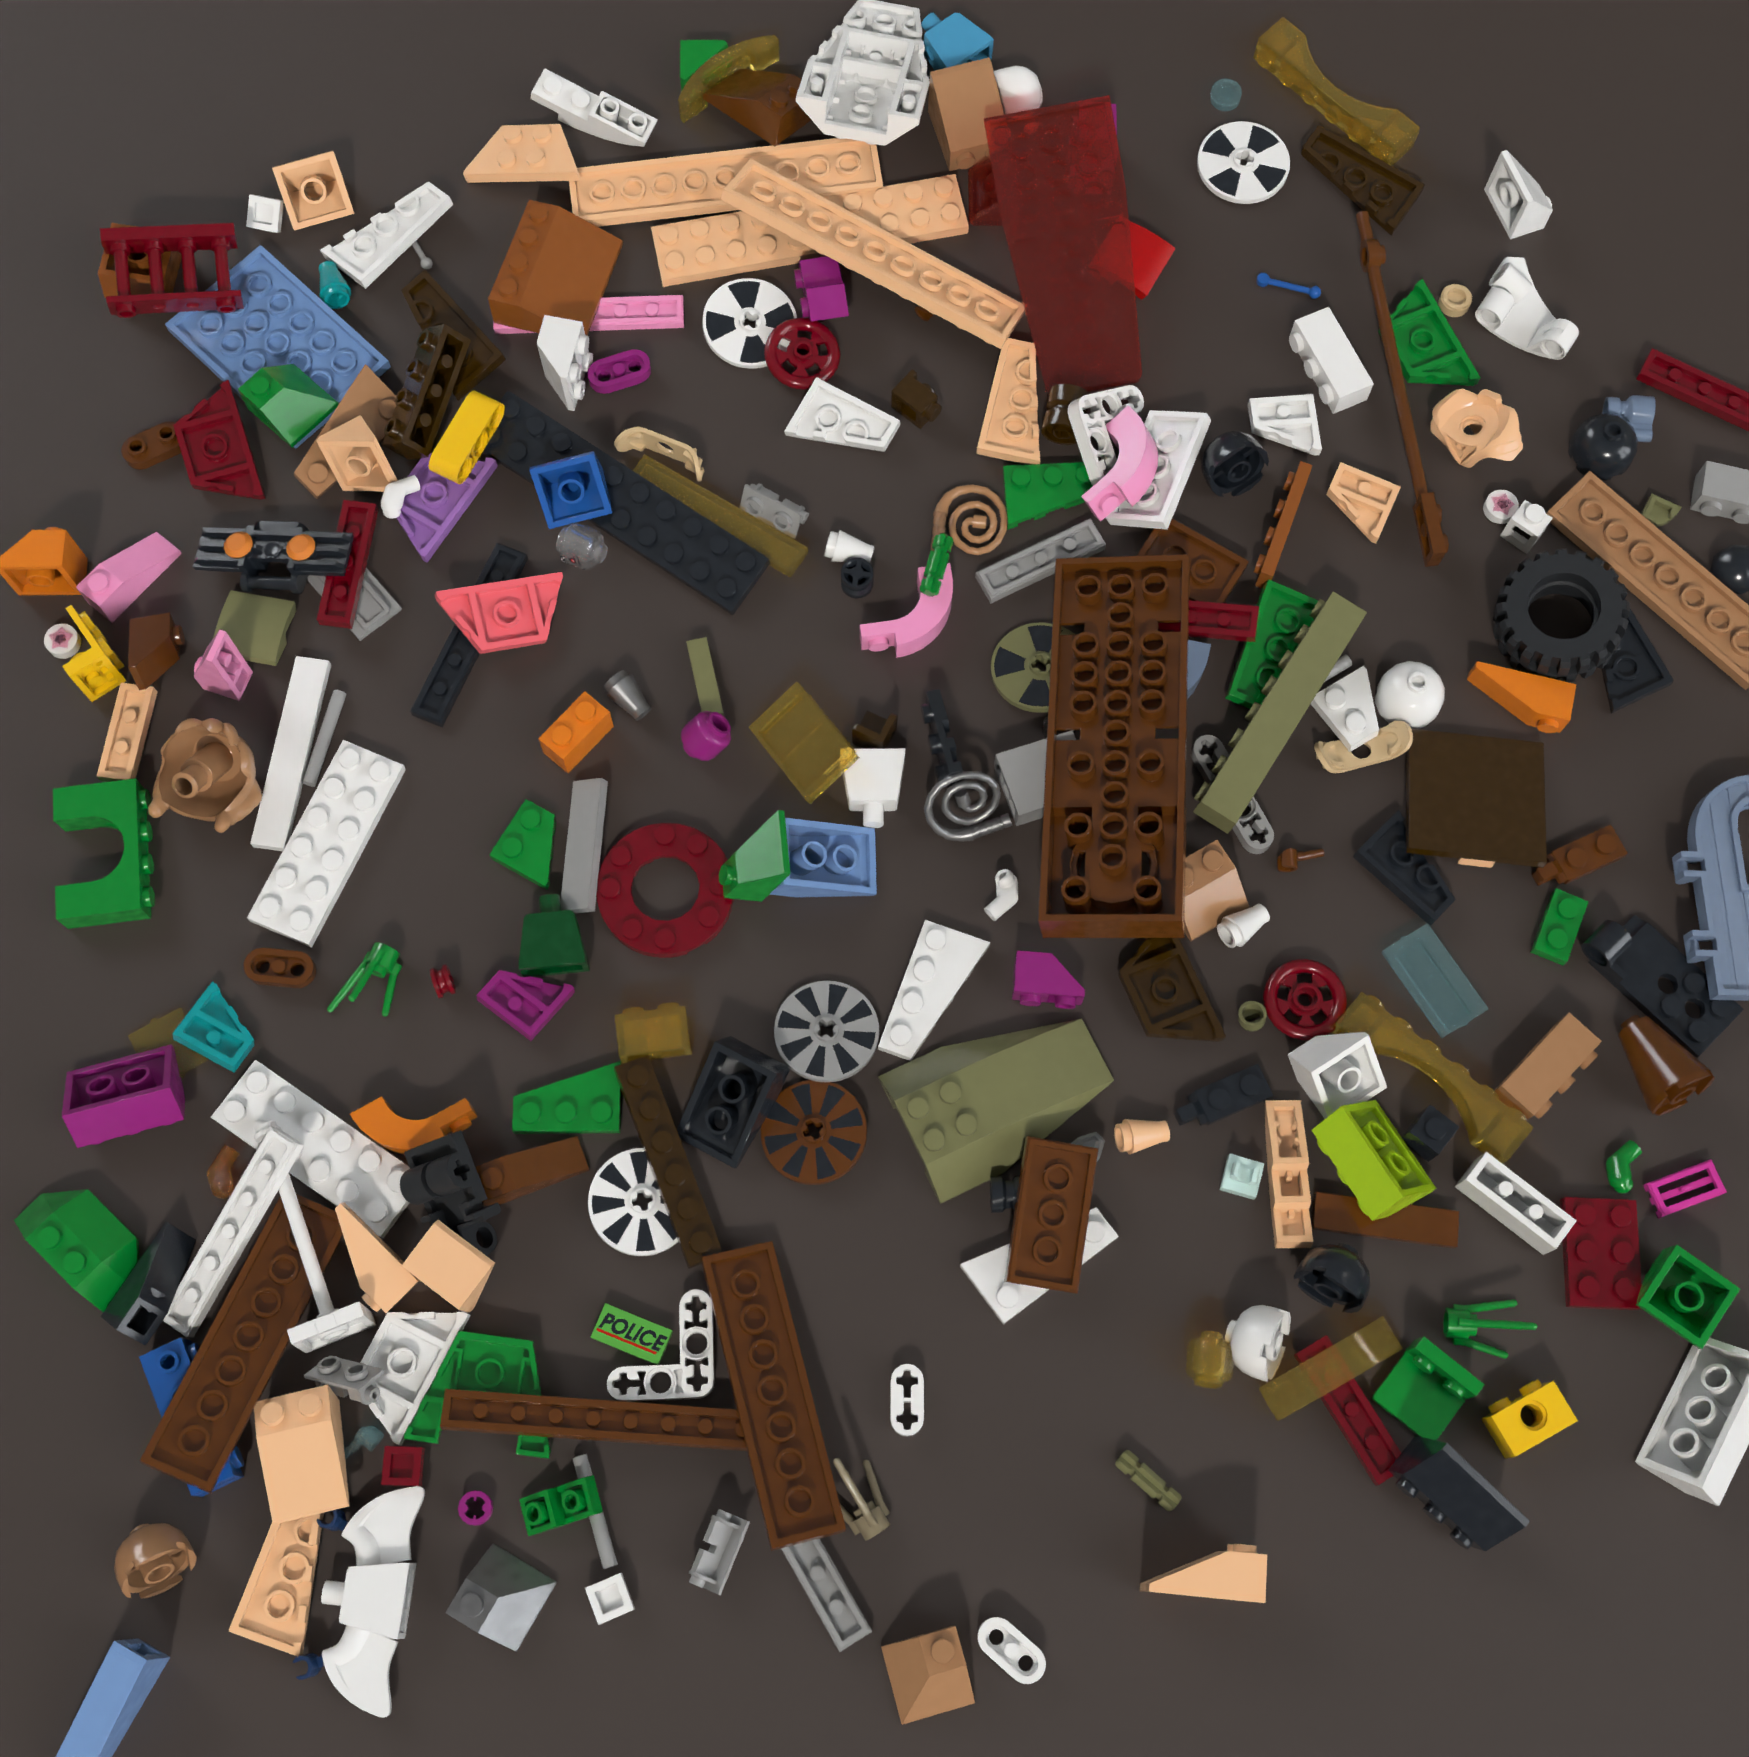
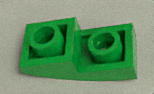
M594 1475L519 1499L528 1536L603 1513Z

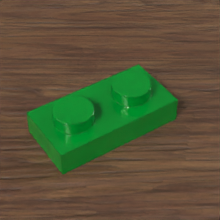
M1556 888L1551 893L1530 953L1562 966L1565 965L1569 959L1589 901Z

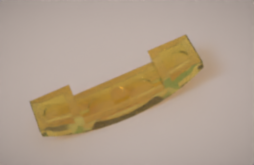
M768 35L745 40L724 49L706 61L691 76L680 93L678 105L681 121L685 123L706 109L708 102L703 99V94L740 68L746 69L749 67L753 70L762 71L779 60V39L775 35Z
M1382 1316L1258 1389L1276 1420L1279 1421L1355 1378L1403 1348Z

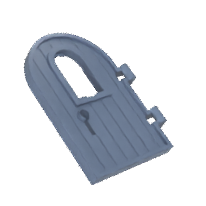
M1749 775L1738 776L1721 783L1699 801L1688 825V851H1680L1672 857L1675 883L1686 884L1693 882L1700 930H1691L1683 935L1687 963L1704 961L1710 1000L1749 1001V884H1747L1740 835L1738 833L1739 813L1749 809ZM1700 862L1702 871L1688 870L1687 863ZM1712 941L1713 950H1700L1699 942Z

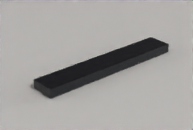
M496 543L475 585L518 579L528 560L527 554ZM456 624L410 710L412 716L440 727L444 726L480 655Z

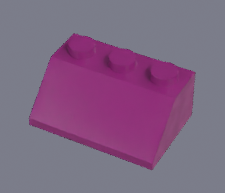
M172 1044L66 1073L62 1118L77 1148L91 1144H100L106 1140L125 1135H134L143 1130L162 1125L167 1126L184 1120L185 1094L175 1049Z

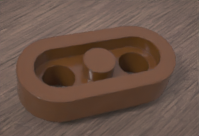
M163 422L126 439L122 445L121 452L128 465L134 469L142 470L179 455L181 450L173 426L175 422ZM172 434L169 438H164V436ZM142 446L139 451L134 452L136 448Z
M257 948L246 956L243 965L245 974L254 983L259 985L303 988L309 985L316 976L314 961L309 955L301 951ZM265 963H269V970L265 973H260V967ZM297 967H304L302 975L294 976V971Z

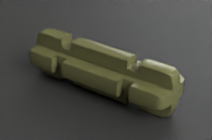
M1130 1450L1124 1451L1116 1460V1467L1125 1475L1129 1473L1131 1475L1130 1479L1151 1498L1156 1497L1159 1500L1157 1503L1166 1511L1174 1510L1181 1501V1495L1172 1487H1166V1482L1145 1463L1140 1464L1138 1462L1139 1458Z

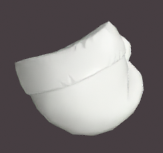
M1012 66L994 71L1005 118L1023 120L1038 112L1043 102V94L1035 73L1023 66Z

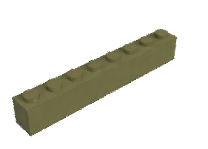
M1334 591L1326 601L1321 598L1318 600L1309 616L1314 618L1310 626L1303 624L1293 640L1298 646L1294 652L1287 650L1277 665L1278 668L1282 669L1281 673L1277 678L1271 675L1263 687L1261 693L1265 695L1264 700L1261 704L1254 702L1244 719L1249 721L1244 731L1238 728L1229 741L1228 746L1233 748L1228 757L1221 755L1212 768L1211 772L1216 775L1211 784L1205 781L1195 795L1194 799L1199 801L1193 813L1227 834L1231 831L1367 614L1365 610Z

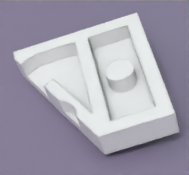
M1364 666L1318 692L1311 702L1313 708L1349 752L1378 735L1379 727L1367 669Z

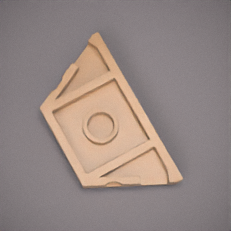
M560 124L502 125L463 172L467 183L580 181V174Z

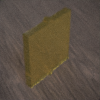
M180 1007L160 1019H151L150 1024L128 1035L136 1053L172 1044L175 1049L179 1075L181 1078H184L186 1072L208 1061V1059L173 1040L172 1033L186 1016Z

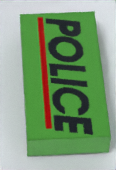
M605 1303L591 1338L652 1364L660 1365L673 1331Z

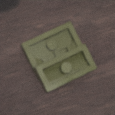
M231 590L221 611L214 637L219 630L226 631L245 661L276 666L287 645L286 632L296 613L295 601Z

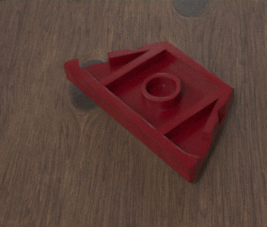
M229 380L223 381L219 385L221 389L208 400L202 399L194 406L190 414L184 415L173 424L190 484L193 489L258 500L266 499L232 385Z

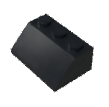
M1415 1436L1388 1470L1398 1479L1395 1483L1396 1486L1410 1498L1414 1499L1416 1496L1425 1504L1422 1510L1439 1524L1444 1522L1452 1530L1449 1534L1450 1537L1467 1550L1473 1547L1486 1552L1525 1528L1530 1522L1448 1443Z

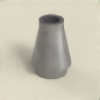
M622 670L605 683L604 688L608 692L606 696L632 715L636 721L643 718L652 709L632 674L628 675Z

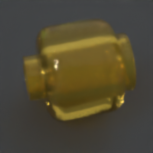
M1214 1331L1201 1332V1337L1194 1338L1188 1342L1185 1371L1187 1376L1194 1380V1385L1217 1389L1222 1388L1223 1383L1232 1379L1234 1371L1230 1342L1223 1340V1334Z

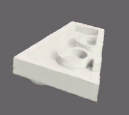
M816 377L784 432L786 436L885 452L900 427V420Z

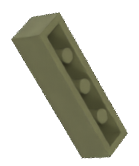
M707 637L686 641L701 712H718L724 716Z

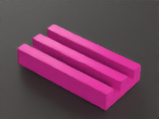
M1711 1159L1643 1185L1645 1191H1649L1651 1198H1649L1651 1204H1655L1658 1210L1655 1212L1658 1219L1727 1193ZM1705 1169L1709 1174L1707 1177L1660 1194L1657 1188ZM1713 1183L1715 1187L1714 1190L1666 1207L1664 1203L1667 1199Z

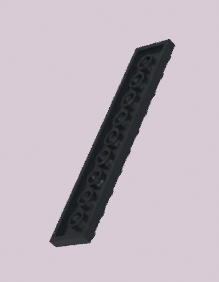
M509 390L500 400L505 406L503 418L483 453L534 485L529 467L594 451L603 468L612 514L588 519V521L731 615L735 614L770 565L769 558Z

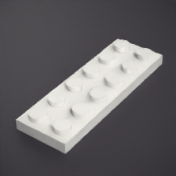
M342 741L247 917L250 922L310 948L313 947L405 773L404 765L348 741Z
M257 1060L251 1064L211 1116L212 1119L256 1150L261 1142L255 1141L254 1135L256 1133L254 1128L261 1123L275 1121L283 1132L304 1145L289 1173L334 1205L338 1206L340 1203L345 1202L382 1239L409 1205V1202L405 1200L400 1190L401 1176L410 1169L409 1166Z

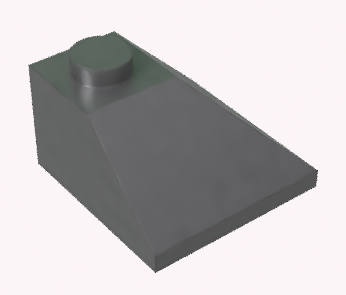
M492 1544L464 1580L448 1607L446 1614L475 1632L517 1652L557 1582L499 1546Z

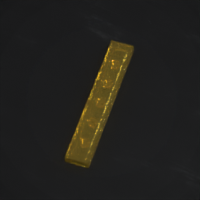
M645 454L633 469L634 472L769 558L771 567L790 578L808 554V547Z

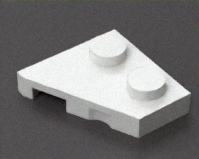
M1313 394L1249 399L1248 412L1252 434L1314 456L1320 455L1322 446Z

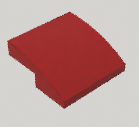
M1119 217L1114 222L1087 267L1110 285L1118 281L1142 300L1152 289L1176 248L1148 229Z

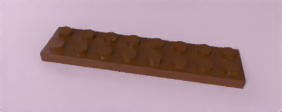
M296 1194L322 1274L324 1275L343 1238L336 1211ZM281 1196L139 1460L141 1464L210 1494L290 1341L287 1330L298 1325L313 1296Z
M773 1241L703 1256L702 1266L771 1551L845 1532L846 1526Z

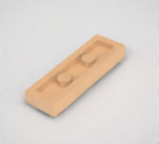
M120 683L97 772V777L100 781L110 782L136 778L157 696V690L154 687L149 686L147 689L139 690L136 684Z

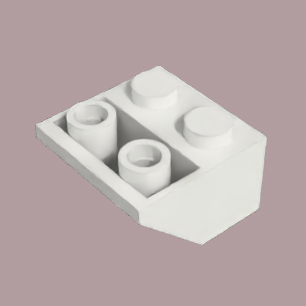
M544 315L537 339V347L544 374L567 409L575 411L577 401L582 400L584 397L585 381L583 379L585 372H588L590 365L593 363V354L589 353L588 350L589 336L585 335L583 322Z

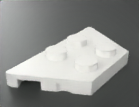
M387 1312L360 1363L384 1369V1373L375 1380L377 1388L380 1390V1397L375 1403L369 1404V1407L384 1425L394 1443L402 1446L406 1430L411 1425L424 1396L429 1391L459 1331H463L471 1315L465 1312Z

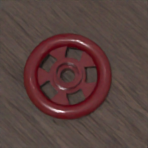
M792 318L780 323L772 330L765 344L764 355L769 371L779 382L794 389L808 390L816 377L828 382L839 366L840 348L836 337L825 325L818 321L810 322L809 318ZM798 331L811 332V339L798 338ZM782 338L790 341L786 352L778 349ZM825 344L828 355L818 356L816 345ZM805 349L808 351V354L800 355L797 350ZM786 360L797 368L792 374L781 366ZM817 364L820 371L809 376L805 369Z
M1297 959L1286 962L1272 972L1265 984L1263 1002L1267 1016L1279 1031L1291 1038L1310 1040L1315 1036L1329 1035L1340 1025L1344 1018L1347 1007L1345 988L1336 973L1320 962L1309 959ZM1296 974H1311V983H1297ZM1280 985L1290 988L1287 1001L1277 998ZM1328 986L1333 999L1323 1001L1322 994L1318 988ZM1301 995L1308 997L1310 1005H1301L1298 997ZM1288 1009L1301 1017L1297 1025L1290 1022L1284 1016ZM1319 1010H1322L1327 1018L1316 1025L1310 1017Z

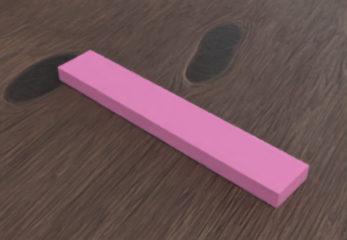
M683 295L602 297L589 331L684 328ZM493 322L495 334L536 333Z

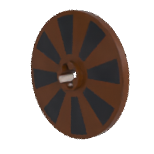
M807 1080L784 1089L780 1092L761 1126L763 1150L771 1165L787 1179L805 1185L825 1184L845 1175L860 1159L867 1141V1122L861 1105L848 1090L832 1082ZM813 1124L816 1128L823 1127L819 1131L820 1137L815 1140L812 1136L805 1137L809 1133L808 1127Z

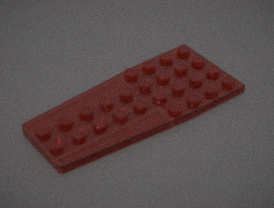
M1110 95L984 118V129L999 215L1046 394L1049 395L1051 387L1058 384H1072L1086 391L1138 382L1142 376V363L1127 196Z

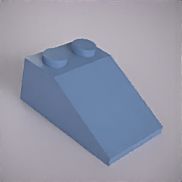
M785 818L791 874L769 895L840 897L874 896L877 894L875 828Z

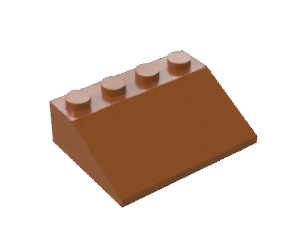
M529 200L488 298L494 323L539 333L544 315L583 322L585 335L588 336L600 305V300L603 297L623 246V241L560 206Z

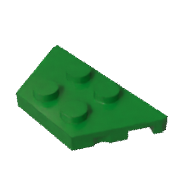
M1424 280L1418 281L1411 293L1406 298H1403L1395 311L1390 314L1405 380L1407 383L1466 386L1478 384L1481 377Z

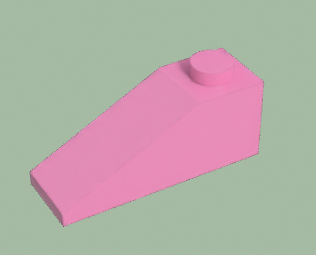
M155 532L99 563L76 588L89 605L113 623L182 553L158 532Z
M223 630L217 632L207 646L203 657H199L194 666V678L204 690L240 701L253 674V671L227 632Z

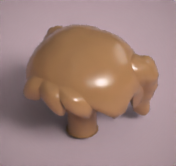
M189 718L177 726L175 733L171 735L160 750L162 764L154 783L153 800L148 807V814L153 818H159L164 812L171 809L177 814L186 817L215 822V830L223 833L230 826L244 819L262 801V793L255 778L256 766L253 752L247 742L238 735L233 725L222 723L215 718L203 721Z

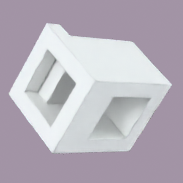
M1524 500L1509 520L1500 537L1528 554L1546 530L1552 517L1545 513L1542 506L1531 504ZM1515 526L1531 536L1529 540L1514 531Z

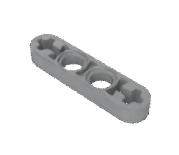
M1203 735L1195 741L1191 750V757L1204 781L1211 784L1215 778V774L1209 770L1213 762L1209 755L1200 754L1203 746L1206 749H1214L1212 759L1215 764L1221 755L1228 757L1229 754L1217 737ZM1253 796L1248 804L1250 813L1246 816H1241L1232 829L1246 851L1252 854H1261L1269 849L1274 840V831ZM1253 818L1256 819L1252 824L1255 833H1263L1265 835L1262 844L1258 840L1252 841L1250 839L1253 830L1247 823Z

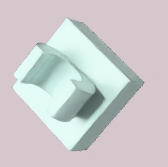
M1229 1154L1219 1190L1254 1200L1257 1197L1265 1163Z

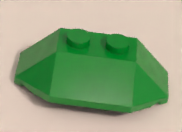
M88 1189L41 1194L14 1220L24 1239L75 1291L102 1312L108 1307L139 1261V1239Z

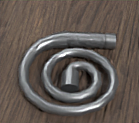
M964 771L947 776L936 783L928 793L924 805L927 823L936 834L951 841H973L976 838L1013 826L1008 813L962 829H948L941 826L934 818L932 806L940 790L950 783L961 779H979L987 782L993 792L991 804L976 816H957L949 808V800L953 794L958 807L970 813L984 807L988 795L986 788L977 781L965 780L955 783L947 788L942 797L941 809L948 819L957 824L971 825L988 818L995 811L1001 796L999 784L990 775L979 771ZM966 788L975 789L979 792L980 798L977 803L970 805L971 800Z

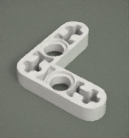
M1133 385L1084 395L1070 402L1068 406L1069 420L1089 480L1093 486L1105 476L1103 472L1107 474L1117 461L1105 423L1110 422L1127 406H1130L1136 413L1140 412L1144 407L1143 395ZM1102 400L1108 403L1110 414L1104 410ZM1121 400H1128L1129 403L1122 405ZM1091 409L1090 414H1084L1083 410ZM1091 436H1093L1098 443V451L1094 449L1091 444Z
M698 1289L690 1290L680 1300V1364L616 1368L607 1379V1389L613 1398L624 1402L700 1399L711 1393L715 1383L714 1321L711 1299L707 1293ZM694 1297H699L700 1302L707 1305L706 1309L700 1310L699 1313L700 1323L708 1321L707 1328L694 1326L686 1329V1322L694 1324L692 1311L686 1310V1306L693 1303ZM696 1333L704 1335L708 1342L707 1348L701 1354H692L688 1351L686 1345L688 1338ZM708 1358V1366L700 1364L701 1375L704 1378H708V1383L703 1384L701 1391L696 1392L694 1386L687 1383L688 1379L694 1377V1365L686 1367V1360L701 1361ZM646 1372L643 1382L646 1391L645 1395H639L640 1387H629L625 1395H621L619 1388H614V1383L621 1380L622 1374H627V1378L631 1381H641L639 1373ZM665 1372L671 1377V1386L665 1393H656L651 1388V1379L656 1373Z

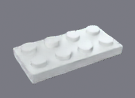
M1149 411L1144 424L1153 437L1158 450L1156 474L1146 493L1133 507L1125 500L1106 517L1110 525L1168 530L1211 423L1207 413Z

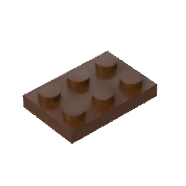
M1174 519L1171 520L1168 530L1154 528L1137 556L1189 554V600L1225 603L1249 563L1248 560Z

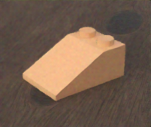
M329 1385L258 1401L254 1408L256 1439L272 1522L278 1524L349 1507L340 1400Z
M1227 1544V1551L1214 1552L1141 1582L1140 1591L1265 1603L1267 1554H1257V1546Z

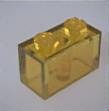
M673 1002L658 1005V1009L644 1011L642 1007H631L624 1009L623 1014L615 1015L618 1052L622 1064L646 1055L649 1056L650 1060L692 1055L688 1014L685 1006H679L678 1003Z

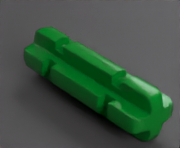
M940 533L934 537L932 544L934 551H930L924 572L926 579L923 578L921 582L920 592L929 597L939 594L942 584L939 579L943 580L950 556L947 551L951 552L953 546V538L945 533Z

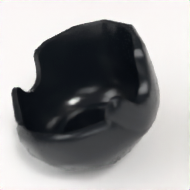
M1731 545L1713 556L1714 559L1710 573L1735 594L1748 592L1749 546Z

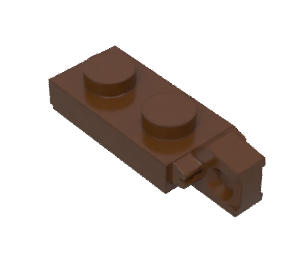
M1610 824L1552 851L1547 855V864L1543 868L1538 867L1536 872L1531 875L1537 886L1555 878L1559 885L1562 883L1566 885L1624 858L1628 852Z

